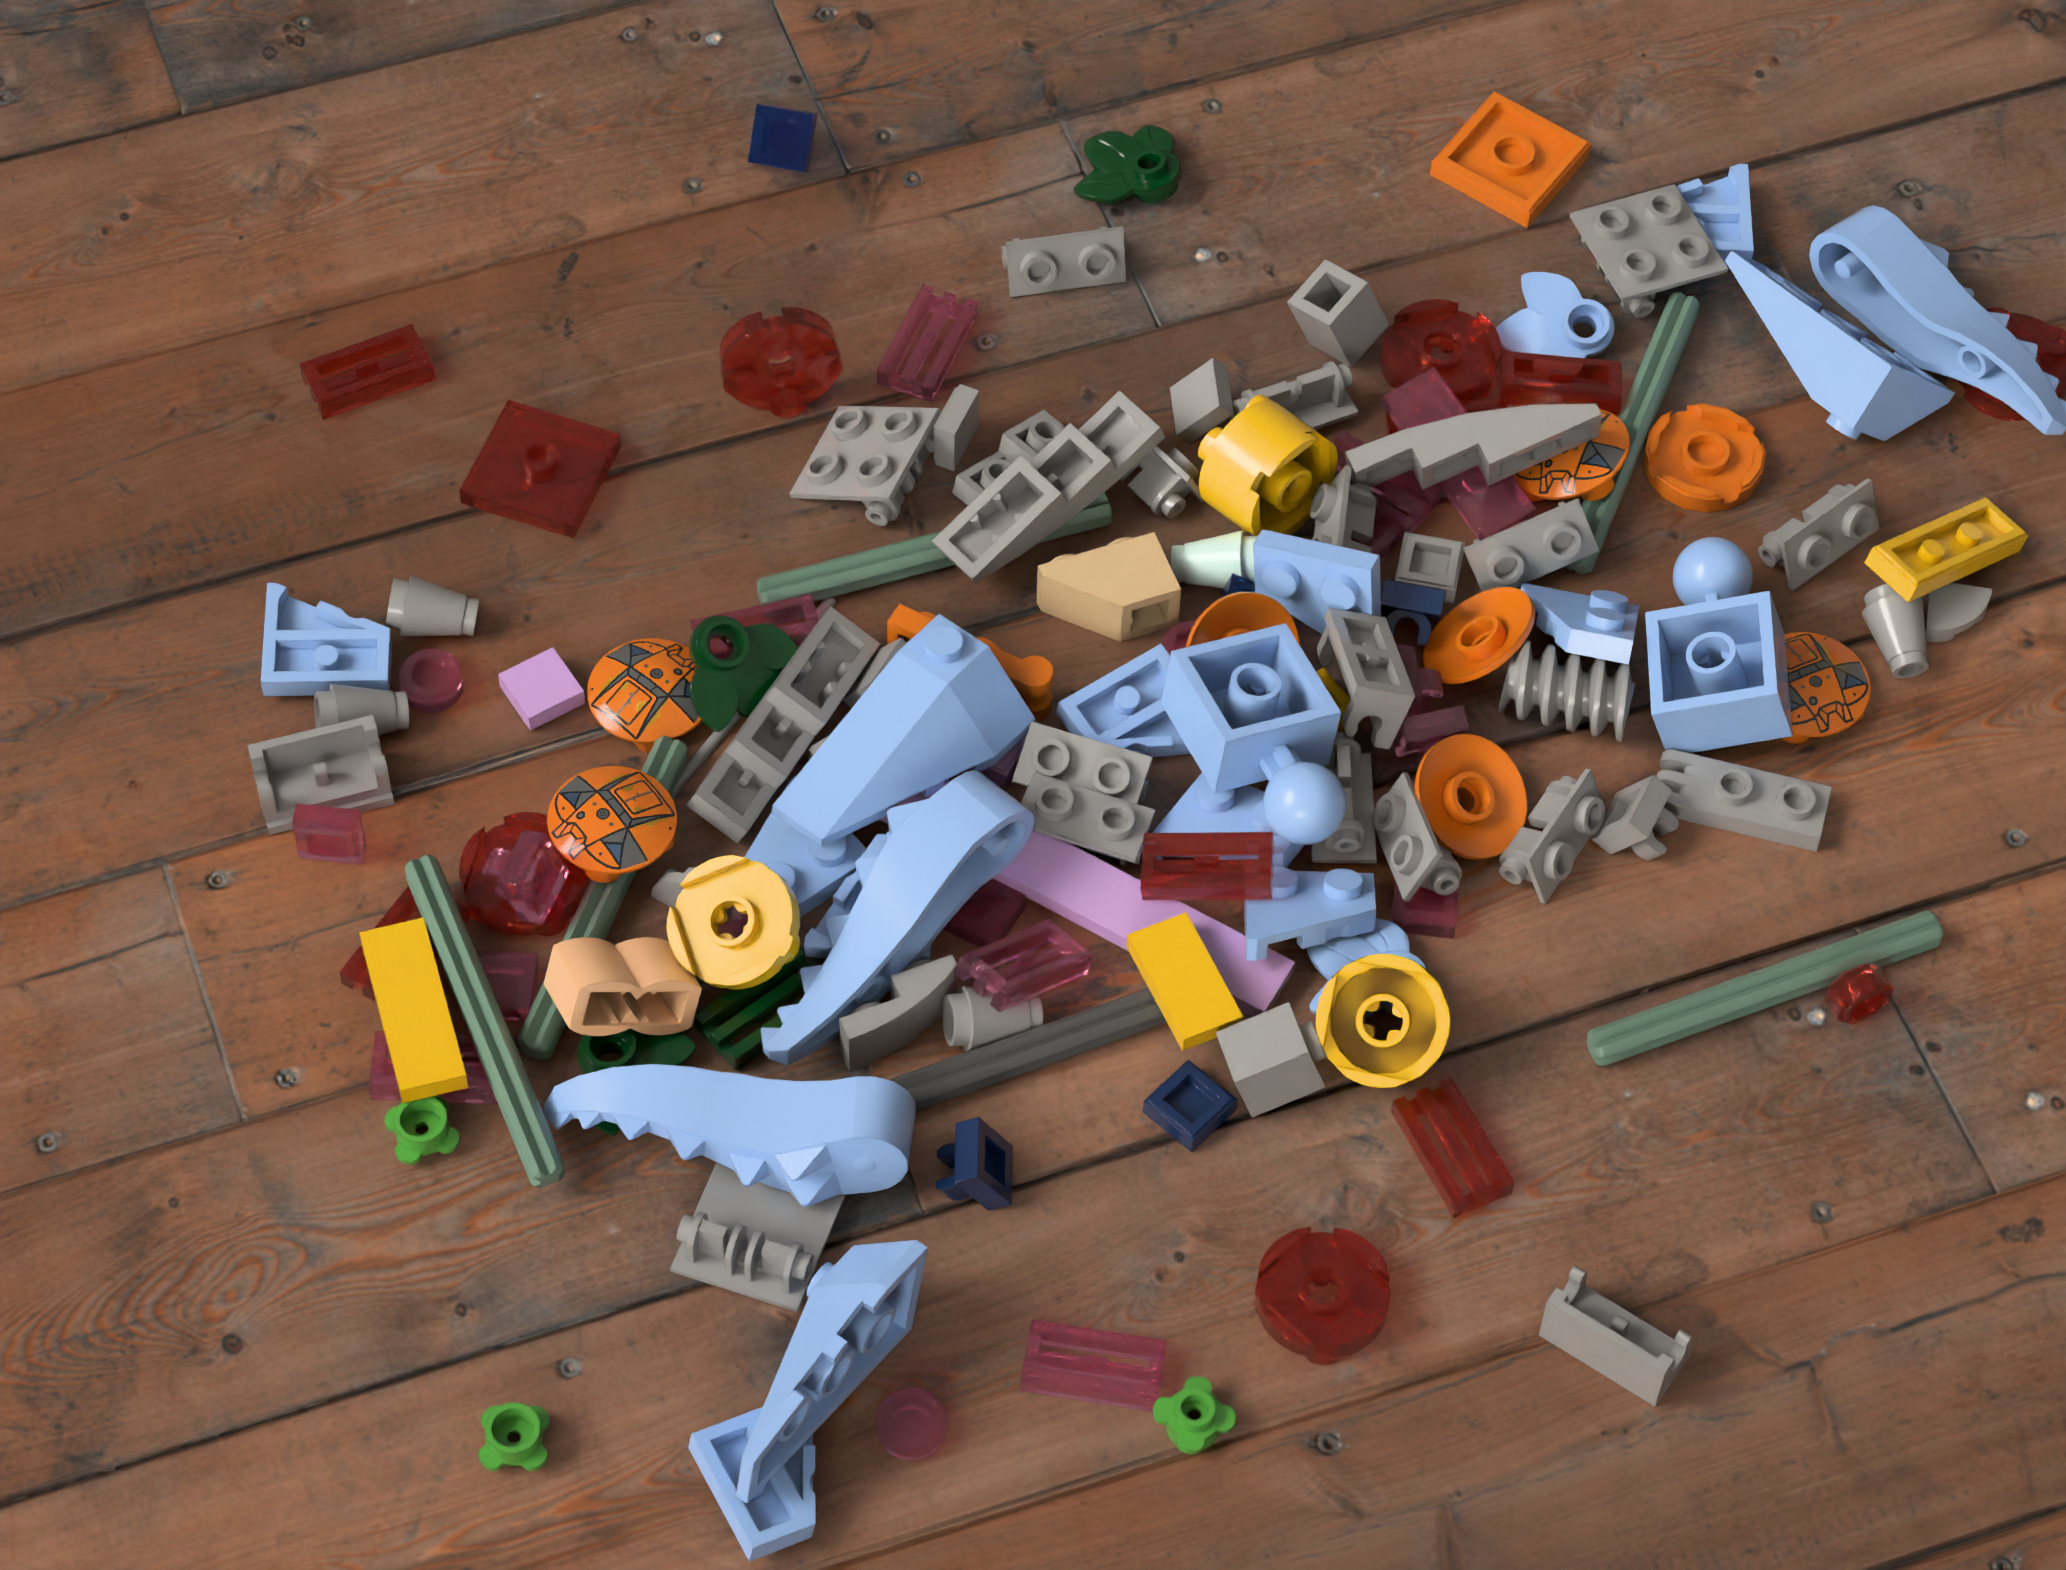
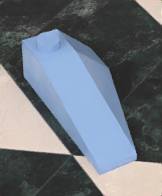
M1733 251L1727 256L1725 262L1806 391L1815 402L1831 413L1826 422L1842 434L1857 440L1861 433L1886 441L1948 404L1954 396L1955 392L1923 369L1915 366L1899 353H1891L1875 342L1866 339L1869 333L1854 323H1850L1826 309L1818 312L1823 305L1819 300L1764 264Z
M938 614L895 654L772 805V813L823 847L886 817L889 807L920 792L925 798L936 793L944 787V781L970 768L980 772L995 765L1028 733L1031 721L1035 722V717L990 647L941 614Z
M918 1240L853 1245L835 1265L827 1262L816 1272L807 1288L806 1295L809 1298L742 1455L736 1497L748 1503L910 1332L928 1250L927 1246Z

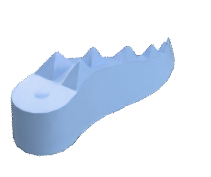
M1873 205L1860 209L1820 233L1813 240L1809 257L1812 270L1819 284L1830 297L1856 317L1883 343L1918 368L1967 383L2003 401L2044 435H2063L2066 432V401L2058 398L2055 393L2059 383L2058 378L2043 372L2037 364L2036 354L2038 345L2018 340L2006 328L2010 318L2009 315L1988 312L1973 299L1974 291L1970 288L1962 287L1947 268L1949 252L1944 248L1918 238L1896 215L1885 208Z
M977 770L964 772L954 778L929 799L890 808L887 811L889 832L886 833L887 842L878 857L858 858L855 862L862 890L850 914L828 917L825 922L833 946L823 965L800 969L805 995L799 1004L782 1006L777 1009L782 1026L780 1028H761L763 1052L773 1061L787 1066L803 1059L840 1035L839 1018L848 1016L854 1009L863 1004L878 1002L891 989V976L900 973L905 967L918 961L967 900L982 885L1006 868L1020 853L1032 834L1035 824L1034 814Z
M646 1064L611 1067L579 1075L554 1086L544 1104V1116L556 1130L562 1128L571 1119H579L583 1129H588L602 1121L615 1123L628 1140H633L649 1132L670 1140L679 1156L684 1160L703 1155L735 1171L743 1186L750 1187L760 1182L770 1187L790 1192L802 1207H809L837 1195L876 1192L891 1188L902 1181L909 1166L916 1104L908 1090L894 1081L873 1076H856L831 1081H791L764 1079L740 1073L719 1072L690 1066Z

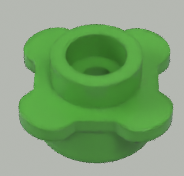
M436 1095L407 1103H400L399 1106L391 1108L386 1113L384 1119L385 1127L395 1135L398 1143L395 1147V1155L401 1163L413 1165L418 1163L422 1156L435 1152L449 1154L458 1147L460 1136L459 1132L450 1127L448 1122L449 1104L446 1099ZM418 1127H428V1131L424 1134L416 1132Z
M1200 1376L1188 1378L1185 1381L1184 1389L1172 1397H1160L1153 1406L1154 1420L1158 1424L1166 1425V1432L1171 1441L1177 1445L1180 1451L1187 1454L1201 1452L1216 1441L1219 1433H1228L1235 1425L1236 1416L1234 1410L1230 1406L1222 1405L1211 1392V1382ZM1196 1410L1201 1416L1197 1420H1192L1188 1417V1413Z
M512 1402L500 1406H492L484 1411L481 1416V1425L485 1430V1445L478 1452L479 1461L484 1468L490 1471H497L503 1466H522L527 1471H536L545 1465L548 1454L546 1448L542 1445L543 1432L549 1427L550 1419L548 1413L539 1406L529 1407L522 1403ZM516 1433L521 1436V1439L517 1443H511L508 1441V1437Z

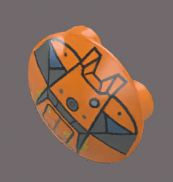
M1599 409L1602 414L1599 437L1513 475L1523 496L1529 501H1541L1544 499L1564 500L1579 496L1588 501H1595L1606 497L1614 488L1613 477L1621 469L1629 454L1630 436L1624 423L1614 414Z
M1808 632L1785 634L1793 736L1781 739L1788 743L1800 744L1806 742L1810 737H1825L1842 732L1862 719L1868 706L1871 687L1867 670L1858 656L1844 644L1824 635Z
M646 638L624 643L609 651L594 667L587 685L588 705L596 721L612 735L633 742L639 750L650 753L655 740L661 736H668L674 740L693 730L702 720L697 715L689 693L690 682L697 668L690 657L689 648L666 639Z
M602 766L573 776L558 789L548 809L547 826L554 846L564 858L584 869L585 874L591 880L599 883H609L615 881L621 874L633 872L650 865L662 856L664 852L673 847L676 841L677 813L672 797L666 788L655 778L629 767Z

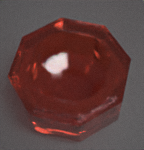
M1860 964L1845 970L1831 982L1824 1001L1837 1021L1855 1024L1874 1016L1887 1005L1894 986L1881 966Z

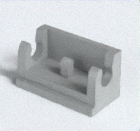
M1328 608L1324 617L1327 626L1318 643L1317 654L1321 665L1327 666L1332 660V653L1334 651L1351 700L1342 718L1347 737L1354 736L1358 730V723L1364 717L1369 716L1373 725L1371 735L1373 746L1390 749L1415 698V693L1386 617Z
M373 715L247 745L254 780L269 835L394 805L385 756L382 755L378 730Z
M1574 1265L1569 1273V1279L1564 1290L1562 1291L1556 1287L1546 1302L1539 1336L1651 1405L1656 1406L1689 1359L1694 1337L1680 1329L1674 1340L1585 1286L1588 1273Z

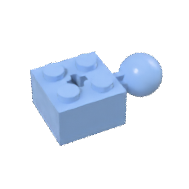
M1705 537L1696 540L1684 548L1678 556L1673 569V586L1684 606L1645 612L1651 715L1665 750L1673 749L1694 753L1793 736L1785 634L1770 591L1749 594L1753 582L1750 560L1738 545L1724 538Z
M1284 623L1171 651L1161 704L1213 792L1218 793L1269 780L1264 793L1263 808L1267 822L1277 835L1286 841L1300 845L1315 844L1330 837L1342 823L1346 811L1344 788L1337 776L1324 767V765H1328L1330 762L1341 711L1287 624Z

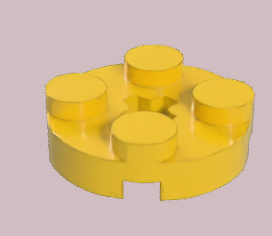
M735 855L721 856L708 860L694 868L685 877L680 885L684 889L677 897L675 908L670 906L667 917V935L676 959L689 972L714 987L739 990L757 986L773 977L784 964L793 960L799 951L800 910L796 896L783 877L761 862ZM732 906H735L741 914H748V924L743 927V933L737 938H734L729 933L721 934L719 925L724 924L728 920L726 910Z

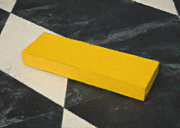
M1984 497L1874 546L1864 563L1903 599L1911 602L2019 552L2028 535L1988 498Z
M424 917L359 932L402 1103L468 1088L465 1068Z

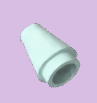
M1241 530L1185 543L1184 545H1173L1171 550L1172 571L1178 582L1246 592L1247 586L1255 585L1253 543L1258 536H1245L1244 531Z

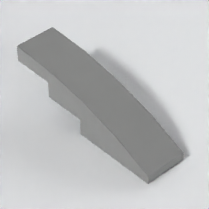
M1118 391L1079 430L1069 423L1029 463L1020 455L945 527L932 542L976 584L1027 552L1075 517L1131 470L1165 438V435L1160 426L1121 391Z
M1537 404L1466 413L1407 428L1345 452L1346 465L1352 467L1351 484L1361 483L1370 488L1412 469L1423 490L1477 465L1489 486L1599 437L1602 414L1597 404Z
M830 606L755 707L686 806L734 842L738 843L749 831L777 788L788 777L811 741L827 723L880 643Z

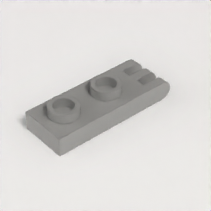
M1673 749L1665 750L1662 753L1659 764L1661 771L1657 773L1656 777L1672 790L1663 808L1671 811L1677 819L1817 852L1831 786Z

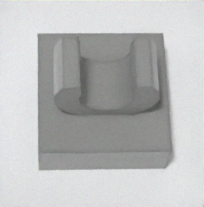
M1652 775L1616 792L1604 815L1603 823L1598 832L1594 834L1592 840L1610 855L1630 846L1640 858L1648 861L1665 854L1667 848L1654 837L1652 829L1663 836L1678 828L1680 823L1671 811L1663 808L1672 790L1655 775Z

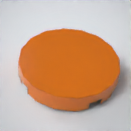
M1703 403L1687 405L1686 411L1677 412L1673 415L1672 410L1660 416L1648 432L1642 463L1648 482L1662 498L1683 509L1709 513L1730 510L1751 497L1761 482L1766 451L1763 442L1760 445L1758 438L1754 435L1755 428L1746 418L1725 407Z

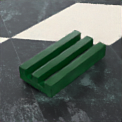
M799 947V951L794 959L784 964L780 971L767 981L751 988L731 989L695 1014V1028L735 1071L763 1052L761 1028H780L782 1026L780 1017L777 1015L734 1046L729 1041L756 1022L761 1023L777 1012L780 1005L801 992L803 985L800 969L817 965L814 961L809 964L805 959V952Z

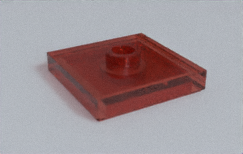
M508 400L459 490L461 504L574 538L621 448L620 434Z

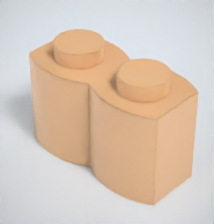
M592 937L573 938L553 945L544 980L545 988L569 1029L588 1036H607L623 1032L629 1028L647 1035H670L687 1030L692 1027L702 990L694 975L676 959L669 941L653 937L629 939L616 945L606 940Z

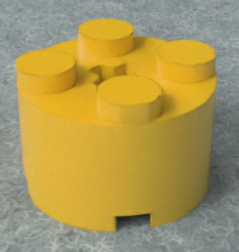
M1260 394L1252 398L1245 409L1236 415L1224 429L1221 427L1212 429L1201 441L1198 456L1204 462L1199 477V492L1201 498L1208 505L1251 536H1258L1262 529L1292 535L1310 518L1312 497L1321 481L1329 485L1333 480L1338 463L1337 449L1321 433L1277 402Z
M1391 954L1368 955L1345 965L1326 984L1319 998L1316 1010L1317 1035L1324 1048V1053L1330 1062L1352 1081L1376 1088L1397 1087L1414 1081L1425 1074L1441 1057L1447 1045L1451 1029L1450 1006L1446 994L1437 979L1420 964L1405 957ZM1382 1001L1393 1003V1014L1403 1018L1401 1030H1390L1386 1040L1375 1038L1376 1028L1371 1024H1366L1367 1012L1379 1011Z

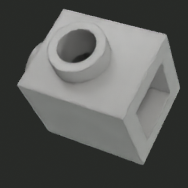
M1326 259L1287 301L1308 343L1349 367H1352L1390 325L1369 283Z
M1289 1002L1216 1032L1234 1083L1252 1118L1325 1088L1316 1062L1326 1059L1327 1056L1319 1041L1316 1028L1312 1021L1300 1026Z

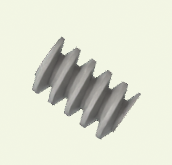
M1526 639L1510 659L1498 715L1504 711L1512 699L1515 700L1516 714L1519 720L1524 721L1527 719L1535 705L1540 706L1542 725L1550 726L1558 713L1564 711L1567 731L1574 732L1586 716L1589 717L1590 730L1593 737L1598 738L1609 722L1614 723L1616 741L1622 743L1635 688V682H1632L1630 665L1621 663L1613 676L1609 677L1606 672L1605 660L1596 658L1588 671H1583L1580 655L1571 653L1563 666L1557 664L1555 646L1548 644L1540 658L1535 660L1532 657L1530 640Z

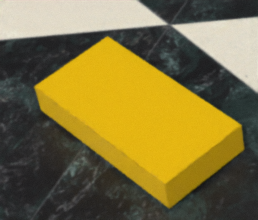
M1187 912L1127 934L1126 947L1182 1051L1217 1038L1216 1032L1243 1021L1240 1009Z

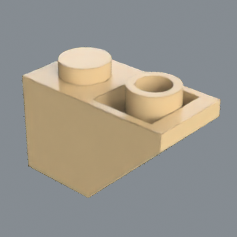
M1155 532L1134 538H1119L1107 546L1076 555H1060L1048 563L1038 565L1036 602L1041 612L1119 642L1179 624L1181 587Z

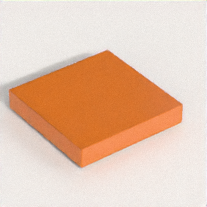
M1494 91L1432 160L1430 175L1528 228L1590 157L1592 143Z

